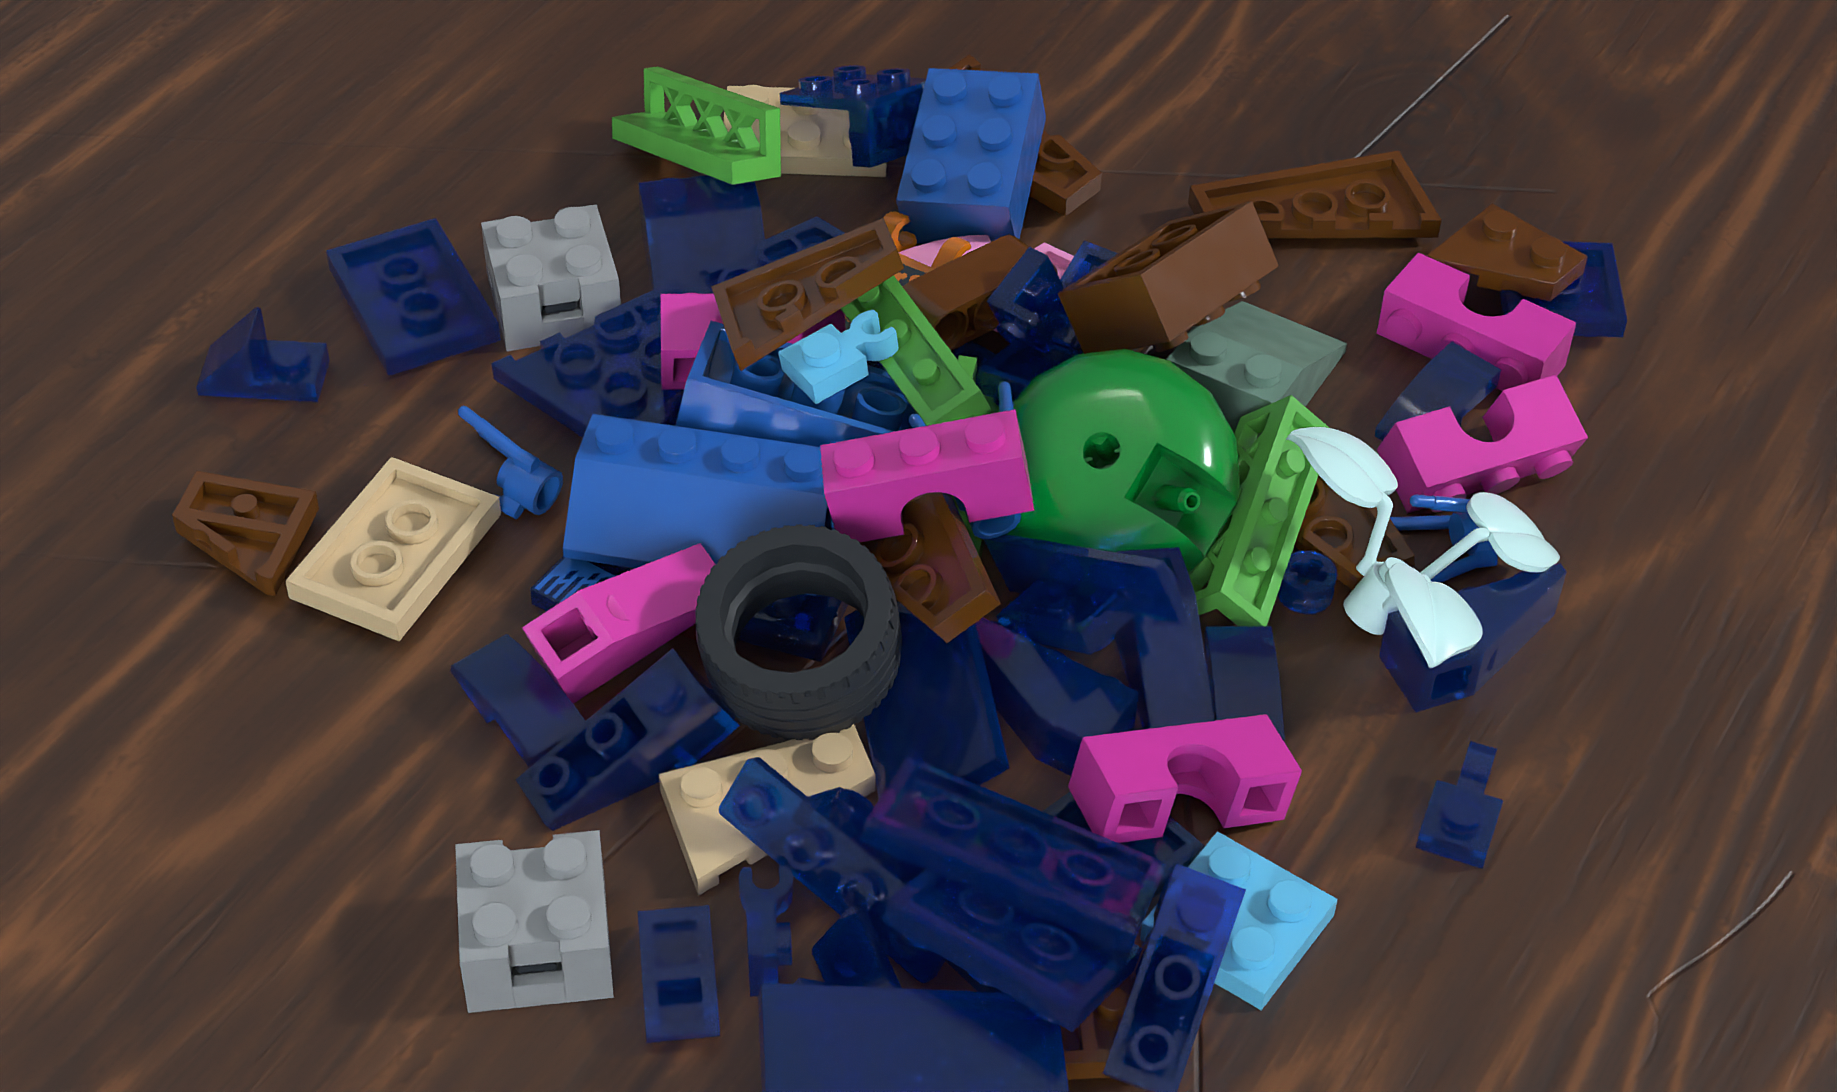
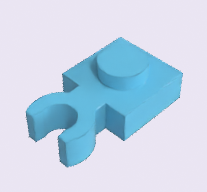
M869 310L856 316L852 320L850 328L842 333L832 324H829L778 353L782 371L817 404L868 376L867 360L880 361L894 355L899 347L896 330L890 327L881 332L878 313L875 310Z

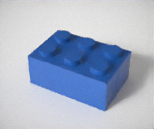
M928 69L896 198L899 213L907 215L910 220L909 224L903 226V230L914 234L917 243L926 244L951 237L988 235L991 241L1006 235H1012L1020 239L1046 121L1038 73Z

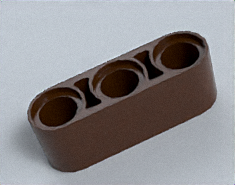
M1006 235L911 280L903 288L952 351L1043 304L1056 286L1058 272L1052 263L1018 238Z

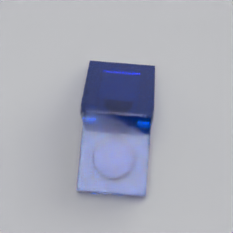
M256 307L210 345L196 386L198 395L318 402L330 361L327 343L267 340L262 311L260 307Z

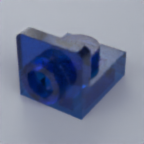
M1030 246L989 297L987 303L999 322V325L996 327L998 333L1007 342L1022 350H1025L1029 345L1048 355L1055 344L1041 317L1053 309L1058 300V293L1064 289V286L1048 255Z

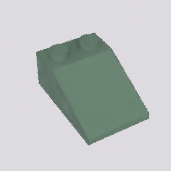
M1241 301L1225 309V313L1221 317L1204 325L1192 327L1187 333L1189 338L1178 345L1167 360L1171 361L1213 394L1233 433H1235L1240 417L1289 395H1292L1306 407L1345 354L1347 343Z

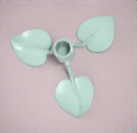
M1326 427L1301 428L1292 431L1286 438V440L1294 442L1301 448L1314 470L1338 495L1358 506L1377 508V518L1365 555L1356 566L1357 571L1364 577L1344 600L1343 605L1346 613L1359 627L1376 635L1384 634L1401 614L1429 668L1438 666L1456 654L1470 650L1479 642L1483 634L1481 623L1467 602L1449 586L1439 582H1431L1433 577L1476 543L1484 541L1490 542L1496 554L1505 563L1523 571L1544 572L1550 570L1559 561L1560 556L1558 552L1544 539L1533 521L1522 510L1501 496L1480 492L1474 494L1466 506L1469 516L1479 528L1471 531L1424 570L1418 572L1405 562L1393 557L1387 558L1385 562H1377L1376 558L1393 508V502L1387 495L1392 494L1398 487L1397 480L1391 469L1366 443L1336 429Z

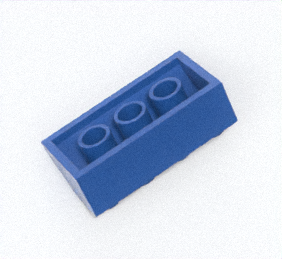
M711 320L688 375L676 426L820 447V445L912 429L909 417L912 414H916V412L885 370L868 365V376L815 404L781 369L778 352L792 345V343L788 342L740 371L724 324Z
M592 414L575 458L563 543L564 558L638 568L701 543L714 563L717 564L718 560L722 556L724 557L729 549L737 546V543L747 540V537L755 536L764 530L766 532L771 530V528H781L785 525L796 526V524H802L803 526L815 525V527L823 526L829 530H835L824 494L820 447Z

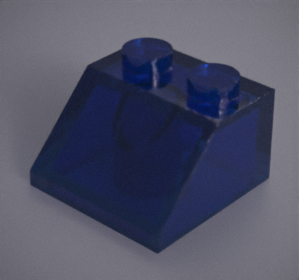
M705 175L686 178H665L658 181L638 183L642 239L656 310H661V294H714L711 286L768 264L761 205L755 181L731 185Z

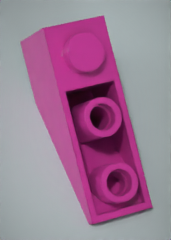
M701 543L581 589L522 627L536 654L572 705L696 623L695 611L700 588L704 585V579L707 574H710L711 568L716 564Z

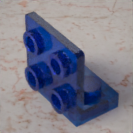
M841 66L833 69V77L810 76L799 79V87L779 93L780 105L849 111L850 126L848 134L851 143L853 166L872 168L908 154L926 78L910 77V70L903 68L880 70L876 73L877 75L866 74L865 66Z

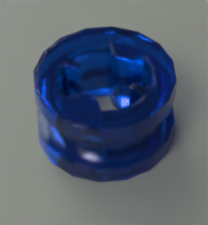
M1314 551L1292 553L1277 594L1279 600L1290 610L1302 614H1315L1324 611L1331 605L1334 597V587L1338 576L1336 566L1331 559L1321 553ZM1307 579L1311 580L1307 585L1303 584Z

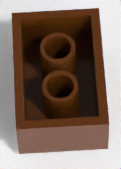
M1249 201L1168 221L1060 291L1058 296L1084 354L1120 349L1140 352L1146 346L1151 345L1155 352H1162L1185 342L1189 338L1186 330L1190 327L1204 325L1221 317L1225 313L1223 305L1226 302L1236 301L1257 292L1261 288L1258 280L1276 269L1279 265L1253 202Z

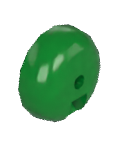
M1127 349L1078 354L1036 376L1013 401L1026 455L1034 511L1020 513L1021 519L1018 525L1007 534H1004L1014 554L1051 585L1095 598L1149 593L1193 570L1209 553L1236 507L1240 491L1237 440L1213 394L1171 361Z

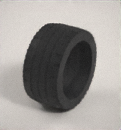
M796 524V526L785 525L781 528H771L769 531L765 532L764 530L755 536L747 537V540L737 543L736 547L729 549L727 554L718 560V563L711 568L710 574H707L704 579L705 583L700 588L695 611L696 639L708 681L715 694L734 718L737 717L743 725L746 724L754 731L758 730L763 735L768 734L777 739L781 737L784 740H803L808 738L813 740L826 733H840L843 729L851 728L854 723H859L863 717L870 715L872 710L877 708L881 704V700L887 696L888 689H891L900 665L902 631L895 593L882 565L877 561L874 554H871L865 546L860 545V542L856 539L853 540L845 533L841 534L837 530H829L823 526L815 527V525L803 526L802 524ZM805 593L832 596L856 608L864 617L863 629L849 648L841 655L817 668L793 673L762 669L740 657L735 649L740 632L754 614L782 598Z

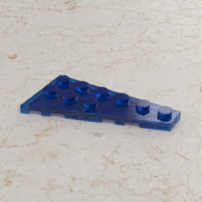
M816 216L757 243L755 253L728 264L724 259L705 266L704 276L681 286L677 280L672 281L595 316L593 326L564 338L559 332L541 340V349L515 361L511 355H508L491 363L493 378L582 438L592 414L676 426L684 389L662 390L661 294H714L711 286L842 235L844 232Z

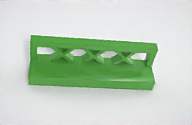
M657 66L644 68L645 112L612 117V139L731 185L781 177L780 108ZM664 91L671 104L667 112H665ZM692 100H694L701 115L698 121L690 106ZM723 110L732 126L729 132L720 116ZM756 119L759 120L760 144L751 127Z
M894 275L841 308V311L850 323L859 314L875 310L878 313L881 332L890 327L896 330L898 351L891 357L878 362L916 414L922 418L926 426L993 414L979 387Z
M1292 395L1240 417L1234 433L1237 440L1240 477L1237 505L1206 558L1193 570L1181 577L1169 611L1182 622L1217 609L1247 634L1265 629L1319 475L1309 463L1301 448L1294 442L1286 440V438L1296 429L1307 427L1329 428ZM1209 580V583H1208L1207 588L1202 589V587H1203V586L1207 583V581Z

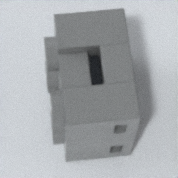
M597 204L567 207L559 210L555 215V219L530 222L521 216H510L500 220L481 222L487 276L506 351L623 332L619 278Z
M600 830L553 835V840L545 847L509 850L503 845V840L455 844L459 960L468 1013L614 998Z

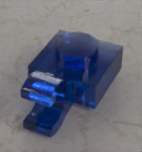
M1471 741L1457 786L1439 780L1436 781L1416 844L1417 849L1483 869L1504 801L1485 795L1497 752L1496 748Z
M779 865V883L771 889H761L753 884L751 867H743L739 874L740 902L746 912L750 997L779 995L778 966L792 965L790 922H776V918L779 914L786 911L792 903L793 874L788 865Z

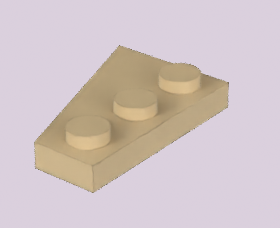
M853 724L851 728L843 729L840 733H826L813 740H809V738L803 740L793 739L659 774L661 795L699 896L718 885L719 875L740 862L746 860L751 865L770 854L771 844L798 828L810 830L874 792L875 772Z

